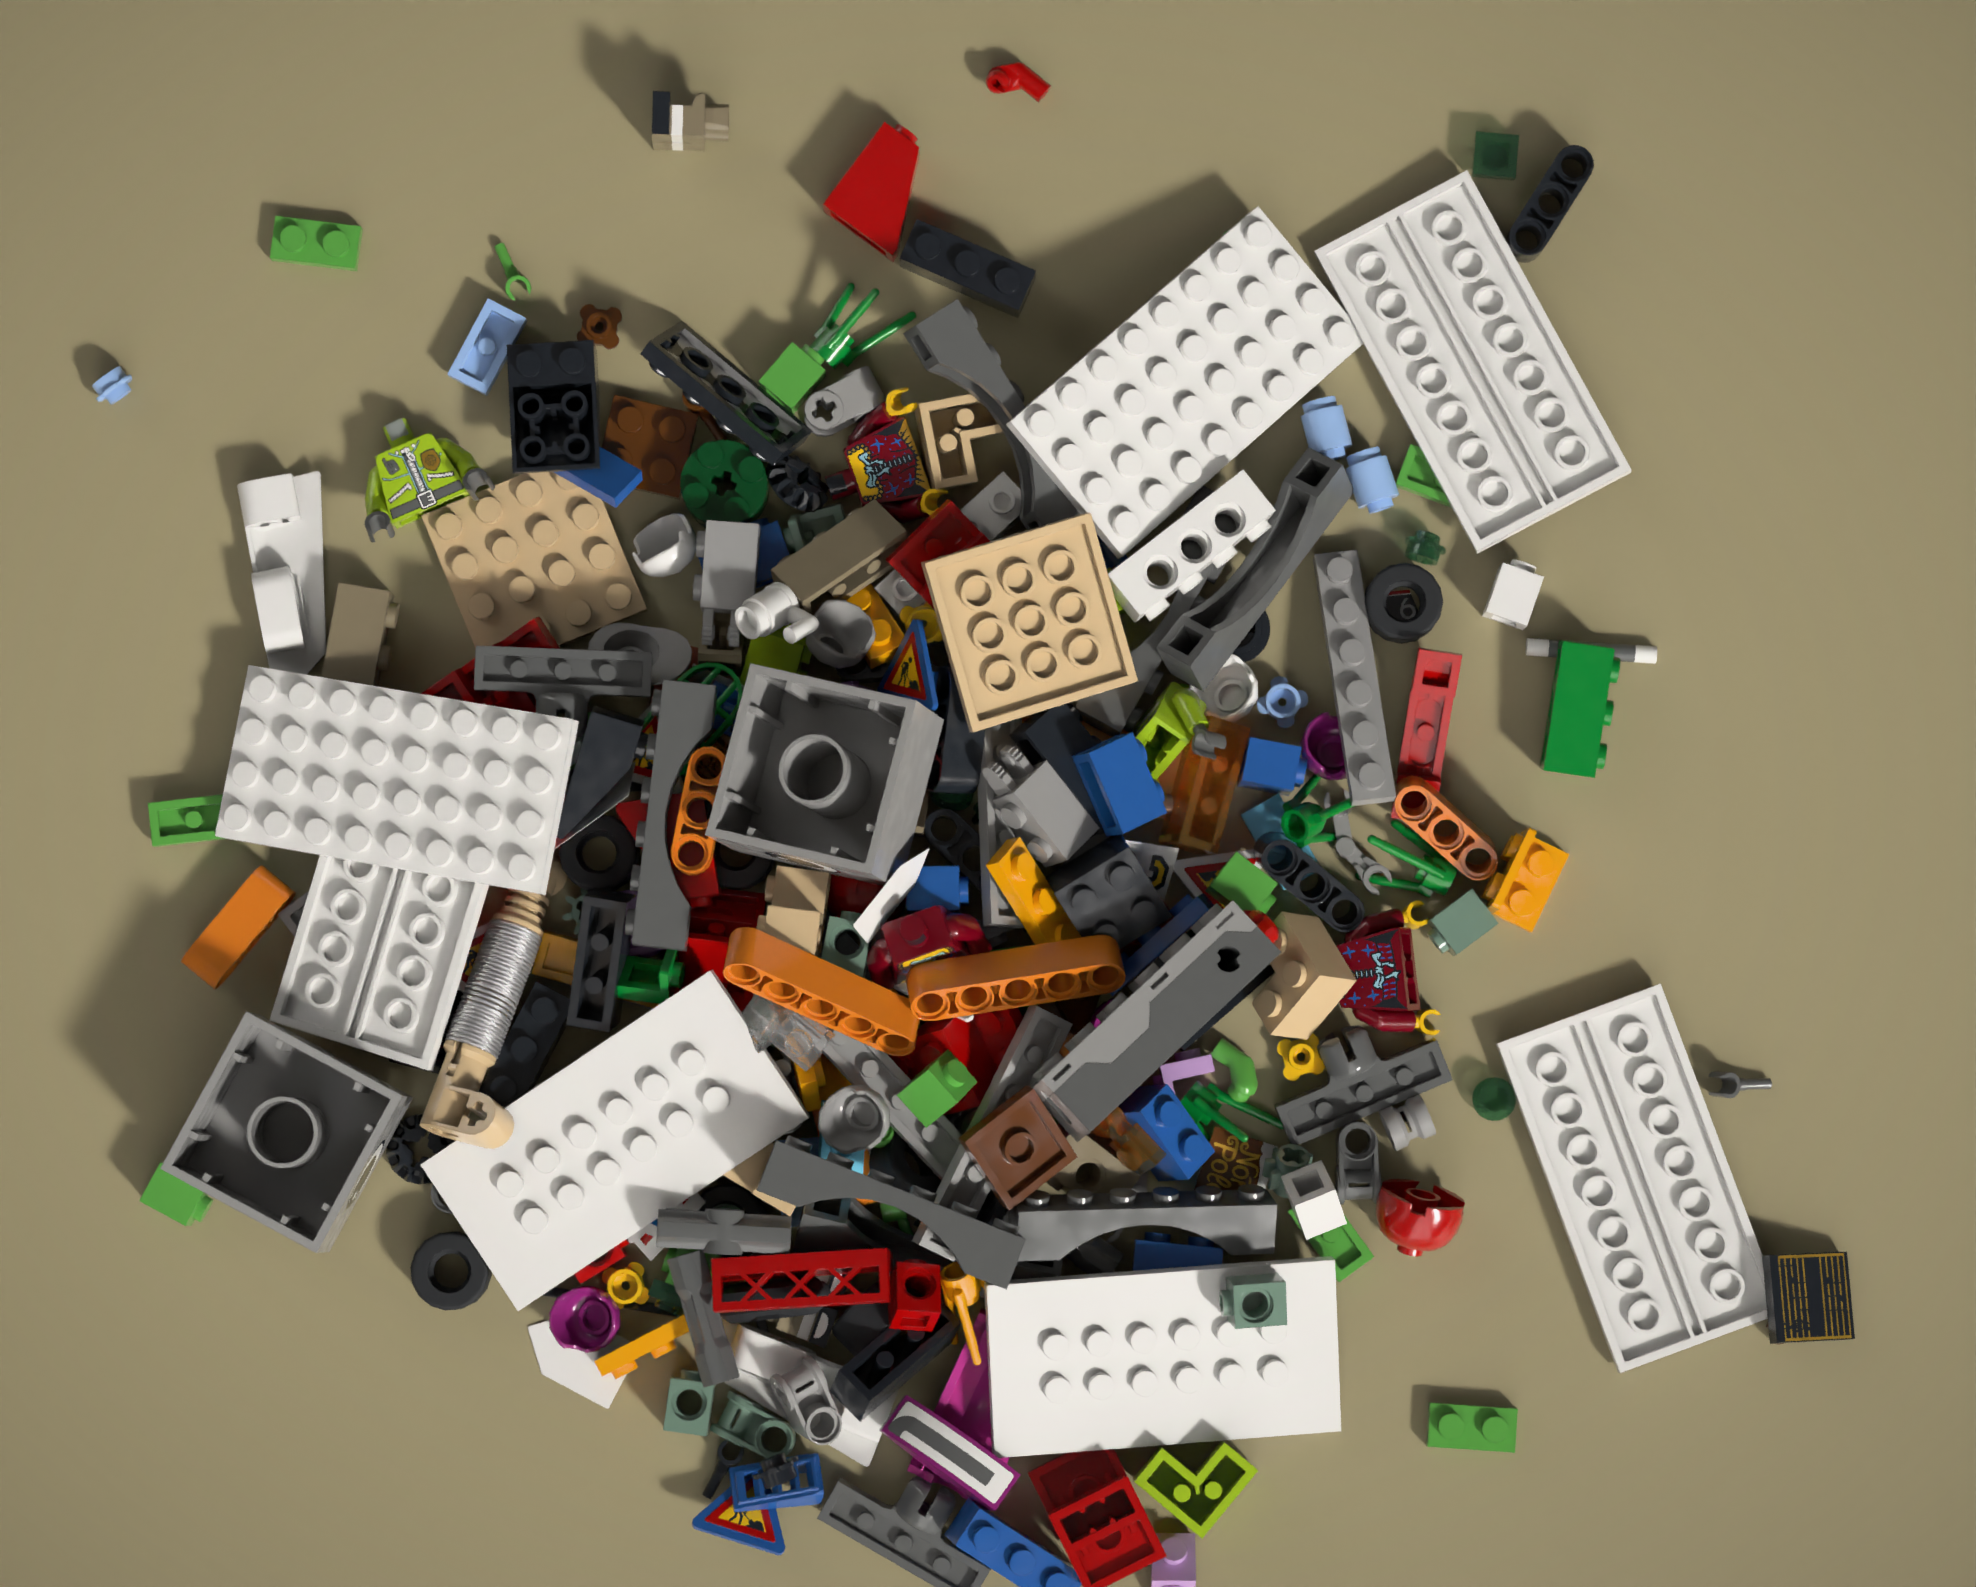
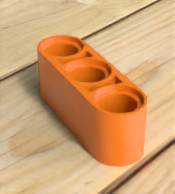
M702 747L691 755L671 847V858L674 865L682 873L689 876L699 875L709 868L716 843L714 839L705 835L709 819L703 823H696L688 816V809L694 801L706 800L713 807L726 758L719 749L714 747ZM705 757H714L721 762L719 775L711 780L703 779L697 774V765ZM688 843H697L703 847V860L696 866H686L680 861L679 853L681 848Z
M1408 776L1398 781L1395 786L1396 798L1394 805L1396 813L1407 825L1471 880H1485L1494 874L1498 866V857L1495 845L1488 835L1423 778ZM1410 791H1419L1425 796L1423 804L1416 808H1408L1401 801L1403 796ZM1445 819L1457 824L1456 831L1446 837L1439 836L1434 832L1435 825ZM1481 848L1489 853V857L1483 864L1473 865L1467 862V854L1472 849Z
M259 866L183 956L181 963L216 990L226 981L279 917L278 913L291 903L296 892L265 866Z

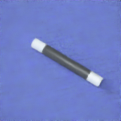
M1527 638L1526 656L1556 657L1559 640ZM1580 642L1615 648L1614 657H1619L1621 662L1656 664L1657 646Z

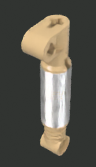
M553 854L546 895L508 889L507 893L510 896H506L503 902L506 906H502L499 912L494 913L489 921L485 936L481 942L482 944L478 950L479 952L475 958L476 960L472 966L473 968L469 974L470 976L466 982L467 986L464 987L465 991L462 992L463 995L460 997L458 1009H456L455 1017H453L450 1029L446 1035L447 1037L443 1045L446 1055L419 1124L431 1133L489 1149L502 1146L513 1133L514 1120L510 1112L491 1097L480 1093L479 1089L487 1068L494 1066L496 1059H498L499 1051H501L502 1043H504L505 1035H507L508 1027L513 1019L512 1016L515 1014L514 1011L517 1009L516 1006L519 1004V999L541 945L544 932L541 928L542 920L540 918L545 916L546 910L544 908H547L550 903L548 898L557 894L567 881V875L562 869L560 858ZM471 1111L483 1120H478L476 1123L469 1118Z

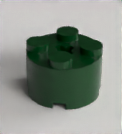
M717 440L704 443L690 455L681 473L680 488L685 505L695 520L705 528L706 520L750 523L761 516L767 505L769 483L764 465L760 459L750 452L747 446L739 442ZM725 477L731 478L735 490H727L724 496H720L718 488L714 484L716 481L723 482Z

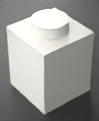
M1512 559L1510 565L1502 563L1498 568L1482 616L1524 630L1531 617L1544 576L1535 574L1536 567L1523 561Z
M1322 1160L1281 1176L1292 1210L1306 1240L1347 1224L1335 1187Z

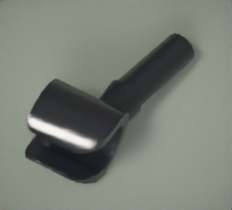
M724 1440L719 1445L717 1451L719 1461L702 1493L703 1496L712 1499L729 1468L738 1465L742 1460L744 1454L743 1447L735 1460L729 1461L722 1455V1449L726 1446L728 1440Z

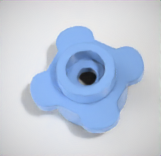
M1278 676L1271 680L1270 690L1264 697H1260L1257 700L1256 706L1259 713L1269 714L1275 718L1279 727L1288 728L1294 724V716L1299 708L1307 705L1308 696L1305 691H1297L1293 686L1289 685L1286 678ZM1280 698H1284L1287 703L1285 706H1280L1278 704V700Z

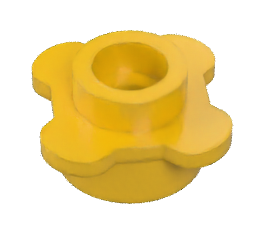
M927 602L913 608L907 605L901 609L899 618L905 623L906 631L913 619L926 620L927 624L924 627L926 642L931 643L943 640L936 613Z
M1312 1033L1307 1040L1297 1039L1290 1041L1289 1039H1283L1278 1043L1277 1053L1283 1057L1285 1065L1283 1075L1286 1079L1296 1081L1300 1075L1307 1073L1318 1075L1323 1072L1325 1066L1318 1054L1317 1046L1319 1039L1315 1034ZM1298 1053H1303L1305 1055V1059L1303 1061H1299L1297 1059Z
M631 1262L626 1268L622 1269L609 1267L602 1274V1281L607 1284L608 1293L619 1306V1309H622L625 1304L633 1302L644 1304L650 1297V1291L644 1286L642 1277L645 1269L638 1262ZM623 1282H629L630 1288L628 1290L622 1288Z

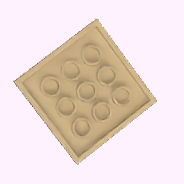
M554 472L524 473L494 485V490H491L489 487L475 493L479 498L477 501H474L471 496H467L421 515L475 648L476 645L492 646L499 643L533 618L539 616L559 647L595 633L606 625L619 623L648 611L603 500Z
M1091 513L1079 514L921 562L970 732H977L1138 682Z

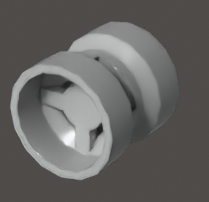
M1420 1094L1407 1099L1405 1105L1395 1108L1390 1106L1379 1111L1381 1121L1395 1151L1407 1147L1410 1140L1414 1138L1426 1139L1436 1134L1434 1124ZM1401 1114H1403V1117H1404V1119H1405V1122H1406V1124H1407V1126H1408V1128H1409V1131H1410L1409 1133H1408L1407 1128H1406V1126H1405V1123H1404V1121H1403V1119H1402V1117H1401Z

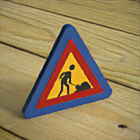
M913 619L877 688V692L917 700L929 710L935 711L938 708L936 694L938 672L932 671L923 622L920 619Z
M744 1478L747 1498L755 1497L753 1479ZM731 1487L693 1518L692 1527L696 1530L775 1555H782L785 1551L776 1508L734 1512ZM764 1487L765 1495L772 1494L771 1488L765 1489Z

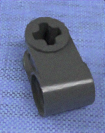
M1362 1121L1350 1122L1340 1127L1336 1134L1335 1190L1341 1205H1344L1345 1200L1372 1199L1374 1204H1376L1382 1186L1381 1170L1378 1161L1377 1135L1371 1126ZM1352 1129H1363L1368 1136V1145L1361 1152H1350L1345 1145L1346 1135ZM1350 1183H1368L1366 1186H1348Z

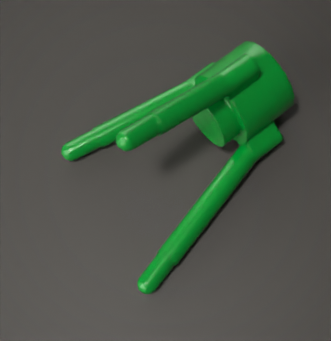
M848 283L823 325L813 334L816 339L810 347L833 369H836L841 362L849 367L858 356L914 320L917 316L914 311L907 313L853 349H850L849 347L855 341L847 332L870 307L880 291L877 288H873L839 326L835 322L855 289L853 283Z
M1315 774L1309 778L1291 800L1282 805L1285 811L1281 818L1282 830L1285 836L1295 842L1299 848H1303L1311 843L1337 840L1335 832L1320 833L1324 828L1326 819L1354 807L1351 806L1350 798L1326 809L1315 803L1303 802L1321 780V777Z
M1393 819L1391 821V826L1428 854H1424L1422 858H1419L1374 835L1368 836L1367 840L1370 844L1417 867L1414 878L1420 880V883L1392 878V883H1390L1385 876L1372 874L1369 879L1370 883L1417 892L1428 898L1431 897L1433 892L1445 896L1454 880L1457 868L1423 838L1398 820ZM1356 873V879L1361 881L1358 873Z
M1197 1080L1180 1101L1208 1142H1210L1211 1136L1200 1124V1121L1207 1126L1212 1119L1242 1142L1248 1141V1135L1218 1112L1223 1105L1217 1100L1284 1130L1280 1119L1246 1102L1234 1101L1229 1094L1221 1091L1213 1083L1206 1087Z

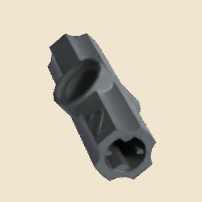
M673 1208L658 1209L656 1247L702 1249L703 1253L721 1255H742L743 1252L789 1254L792 1216L745 1213V1210L727 1208H705V1211Z

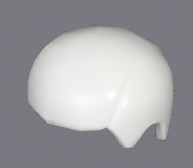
M673 513L650 523L636 535L633 543L637 554L633 552L632 555L640 570L648 576H669L681 572L692 561L696 551L697 538L685 515Z
M1234 654L1229 657L1204 692L1191 684L1189 686V689L1193 690L1205 702L1207 708L1204 714L1215 722L1234 723L1249 714L1258 699V680L1255 678V674L1245 662Z

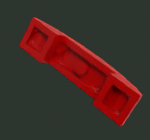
M1418 648L1407 704L1395 786L1404 777L1418 776L1426 780L1438 792L1440 791V777L1462 654ZM1410 791L1403 796L1401 802L1408 808H1416L1423 804L1425 796L1419 791ZM1393 801L1391 818L1401 819L1396 813Z

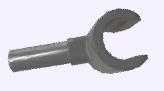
M1713 1071L1709 1074V1077L1721 1078L1722 1080L1720 1091L1709 1092V1095L1713 1097L1731 1099L1738 1095L1739 1091L1771 1089L1772 1087L1770 1078L1745 1079L1739 1078L1735 1073Z

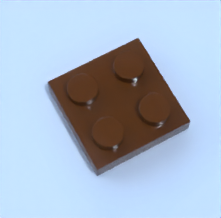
M614 395L602 448L642 470L643 480L634 490L680 500L681 473L691 454L699 414Z
M1028 1085L1024 1086L958 1138L1002 1207L1009 1211L1078 1157L1034 1088Z

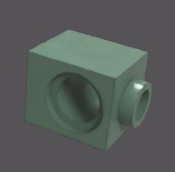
M1471 889L1428 921L1432 930L1427 935L1442 954L1448 950L1452 956H1455L1499 923L1476 892Z
M841 910L840 918L829 916L821 959L865 978L867 954L872 945V940L867 943L853 927V924L861 916L860 913ZM844 932H854L860 937V947L851 955H843L836 949L837 938Z
M1278 1273L1225 1277L1226 1290H1220L1219 1292L1220 1312L1222 1317L1227 1316V1320L1235 1329L1287 1325L1286 1281ZM1251 1292H1260L1262 1295L1260 1305L1254 1310H1243L1242 1302L1245 1296Z
M682 1369L681 1377L672 1376L670 1378L663 1430L708 1436L716 1384L703 1388L699 1371ZM692 1389L701 1395L703 1403L698 1413L687 1414L680 1409L678 1398L682 1391Z

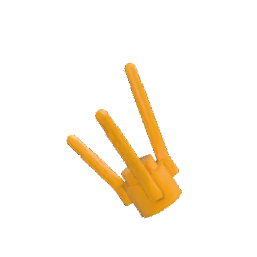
M956 1261L947 1265L940 1272L944 1304L955 1315V1305L957 1306L973 1364L979 1365L981 1357L967 1306L979 1300V1292L981 1287L985 1290L984 1282L986 1281L964 1273ZM956 1333L955 1338L951 1343L952 1345H956L958 1343V1333Z

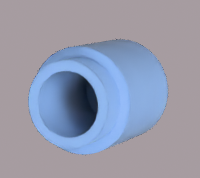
M1323 397L1302 404L1304 415L1300 417L1308 447L1332 460L1346 457L1345 449L1353 446L1343 406L1337 405L1336 397Z
M1379 446L1347 456L1346 459L1349 467L1345 470L1353 486V494L1358 508L1367 507L1369 514L1394 506L1392 498L1397 497L1399 492L1387 456H1382Z

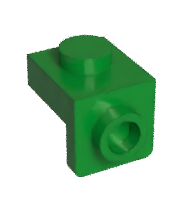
M667 949L663 960L628 955L617 984L618 998L661 1004L673 996L675 988H682L685 978V963L679 962L678 950Z

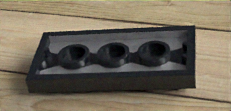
M683 321L650 340L640 353L649 361V365L655 373L673 381L682 389L686 399L695 405L705 408L715 417L717 424L723 430L736 434L749 445V450L755 457L769 462L772 466L804 444L813 432Z

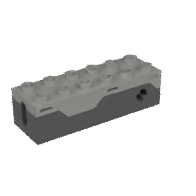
M1233 900L1224 909L1216 903L1190 927L1196 934L1192 939L1184 933L1159 956L1165 963L1161 968L1153 962L1127 986L1133 992L1130 997L1127 998L1121 992L1096 1015L1102 1022L1099 1026L1095 1028L1089 1022L1064 1045L1070 1052L1063 1058L1057 1052L1032 1075L1038 1081L1032 1088H1034L1048 1112L1076 1142H1079L1099 1125L1281 953L1274 945L1278 940L1279 930L1265 913L1260 910H1242ZM1219 961L1222 962L1225 966L1223 970H1221L1217 965Z

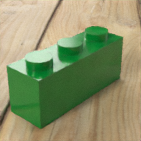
M1559 640L1540 769L1595 778L1596 768L1604 769L1607 744L1600 742L1603 726L1611 725L1614 701L1607 700L1609 684L1617 683L1620 670V658L1614 657L1615 648Z

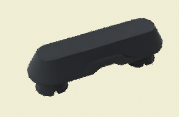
M805 1275L795 1277L801 1280ZM815 1276L805 1285L816 1296H828L831 1293L827 1283ZM789 1277L769 1279L762 1289L773 1299L785 1298L796 1286V1283ZM748 1282L725 1286L723 1288L724 1302L741 1301L752 1286ZM802 1289L795 1298L810 1296ZM758 1292L751 1300H764L766 1298ZM823 1307L720 1313V1315L729 1323H745L812 1315L819 1312Z

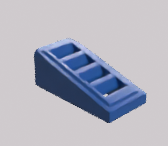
M819 1453L796 1455L799 1460L794 1462V1467L798 1476L789 1481L790 1490L783 1491L782 1484L772 1487V1494L767 1495L764 1493V1485L761 1478L757 1480L753 1478V1475L762 1469L759 1462L729 1468L734 1512L821 1504L824 1488ZM799 1473H806L808 1487L800 1488ZM744 1478L753 1479L755 1497L747 1498Z

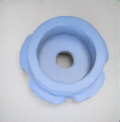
M120 366L109 371L92 385L99 395L96 400L102 402L104 399H107L111 405L118 402L132 391L128 385L132 380V376L130 374L126 375Z

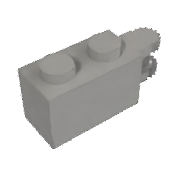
M706 520V531H698L696 557H704L702 575H694L693 600L700 601V608L703 612L702 645H712V641L715 639V613L731 614L727 634L729 646L739 647L741 632L735 622V612L746 599L756 594L761 532L759 524Z
M1011 744L1004 746L999 751V756L1014 779L1004 771L1001 765L994 761H989L981 771L983 773L982 776L985 777V780L988 781L990 787L997 794L992 801L1000 810L1001 817L1005 823L1014 828L1027 844V849L1035 860L1041 862L1045 868L1067 861L1099 829L1098 825L1047 760L1031 765L1018 748L1011 746Z

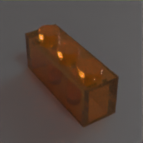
M1205 716L1209 722L1207 730L1224 735L1227 742L1225 749L1214 747L1216 760L1195 754L1192 751L1193 737L1184 747L1171 792L1173 796V809L1165 814L1158 842L1194 854H1217L1251 728L1215 716Z

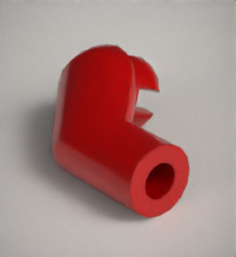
M1022 62L993 67L986 77V86L991 92L1000 94L1022 89L1038 103L1051 88L1048 82Z

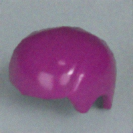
M1329 712L1321 713L1308 723L1300 742L1302 758L1308 759V770L1318 777L1329 780L1347 779L1337 716L1330 715Z
M580 1286L573 1288L557 1297L549 1311V1329L558 1344L563 1348L576 1349L585 1353L605 1348L614 1341L621 1327L619 1306L608 1292L597 1287Z

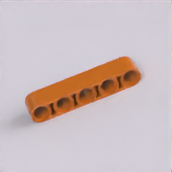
M742 927L735 929L730 934L723 975L732 984L886 1054L905 1056L914 1051L920 1019L913 1015L908 998L761 930Z
M1094 935L923 962L910 968L906 974V985L913 1015L923 1021H935L1107 994L1119 989L1125 982L1126 975L1117 941L1107 935Z

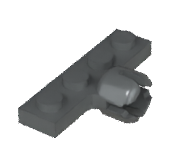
M476 645L474 690L533 694L536 700L535 713L558 717V712L565 713V718L579 721L576 738L582 737L586 732L588 703L591 697L597 695L651 697L652 652Z
M1359 1025L1341 1028L1349 1049L1348 1052H1344L1339 1038L1335 1037L1333 1032L1319 1041L1318 1051L1328 1073L1327 1081L1322 1085L1274 1104L1289 1144L1299 1145L1350 1122L1359 1120L1452 1081V1076L1438 1041L1432 1038L1389 1057L1379 1058L1375 1053L1367 1031Z
M919 1476L910 1479L898 1502L894 1505L880 1501L840 1477L817 1519L934 1587H981L991 1568L945 1538L942 1534V1529L955 1508V1496L942 1485L931 1505L924 1500L933 1483Z

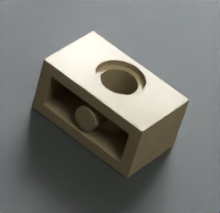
M1060 1123L1057 1125L1078 1157L1046 1182L1058 1192L1065 1186L1069 1190L1085 1189L1092 1193H1110V1190L1114 1188L1132 1189L1139 1180L1140 1176L1087 1135L1079 1142H1076ZM1084 1163H1090L1091 1171L1089 1176L1085 1180L1077 1182V1169Z

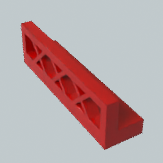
M888 1248L711 1259L714 1313L891 1302L889 1271H893V1253ZM879 1272L880 1292L861 1294L849 1282L858 1273ZM805 1275L801 1280L795 1277ZM834 1275L841 1281L828 1296H816L805 1285L813 1276ZM789 1277L796 1283V1286L787 1296L780 1299H773L762 1289L768 1280L773 1278ZM746 1280L752 1286L741 1301L724 1302V1281ZM845 1287L854 1293L839 1295ZM802 1289L810 1296L795 1298ZM758 1292L766 1298L764 1300H751Z

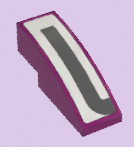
M908 1395L903 1396L879 1430L946 1483L956 1486L985 1510L995 1511L1020 1477L1017 1471Z

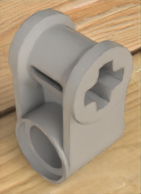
M864 366L845 375L832 385L812 394L805 404L804 420L806 426L813 431V434L821 437L831 436L854 423L860 422L867 413L886 401V397L870 367ZM818 406H822L826 411L833 409L831 421L825 422L823 417L815 419Z
M806 1356L802 1358V1364L782 1376L779 1374L771 1376L770 1384L785 1411L792 1429L817 1445H827L838 1438L842 1429V1420L828 1390V1383L823 1371L811 1356ZM820 1413L818 1425L811 1429L810 1424L813 1417Z

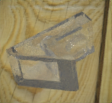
M756 994L742 1012L753 1045L758 1053H761L773 1044L805 1072L815 1064L835 1037V1034L826 1026Z

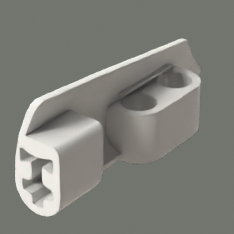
M319 471L295 477L291 473L250 480L237 485L253 573H251L253 590L269 668L306 675L326 654L321 474Z
M721 1317L740 1377L725 1381L724 1383L788 1420L781 1403L772 1389L770 1377L774 1374L782 1376L801 1365L802 1358L811 1356L823 1371L830 1392L836 1375L843 1366L816 1356V1352L800 1344L746 1323H729ZM899 1389L861 1422L830 1392L841 1416L842 1429L838 1438L828 1445L861 1465L868 1467L882 1435V1432L879 1430L889 1417ZM820 1413L813 1417L810 1424L811 1429L818 1425Z

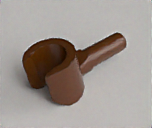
M682 394V400L687 411L699 414V417L704 421L715 440H727L728 438L717 424L713 415L702 406L690 404Z

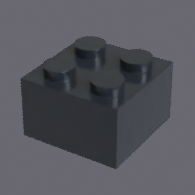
M1122 834L1107 838L1045 877L1081 937L1107 935L1113 937L1117 941L1119 949L1172 918L1171 913Z

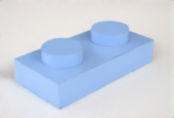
M488 298L454 360L448 376L488 396L507 360V345L516 343L527 323V319Z

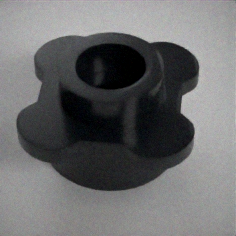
M784 1452L760 1461L762 1469L753 1475L754 1480L761 1478L765 1489H769L794 1479L798 1476L794 1467V1462L799 1460L798 1456L786 1459Z

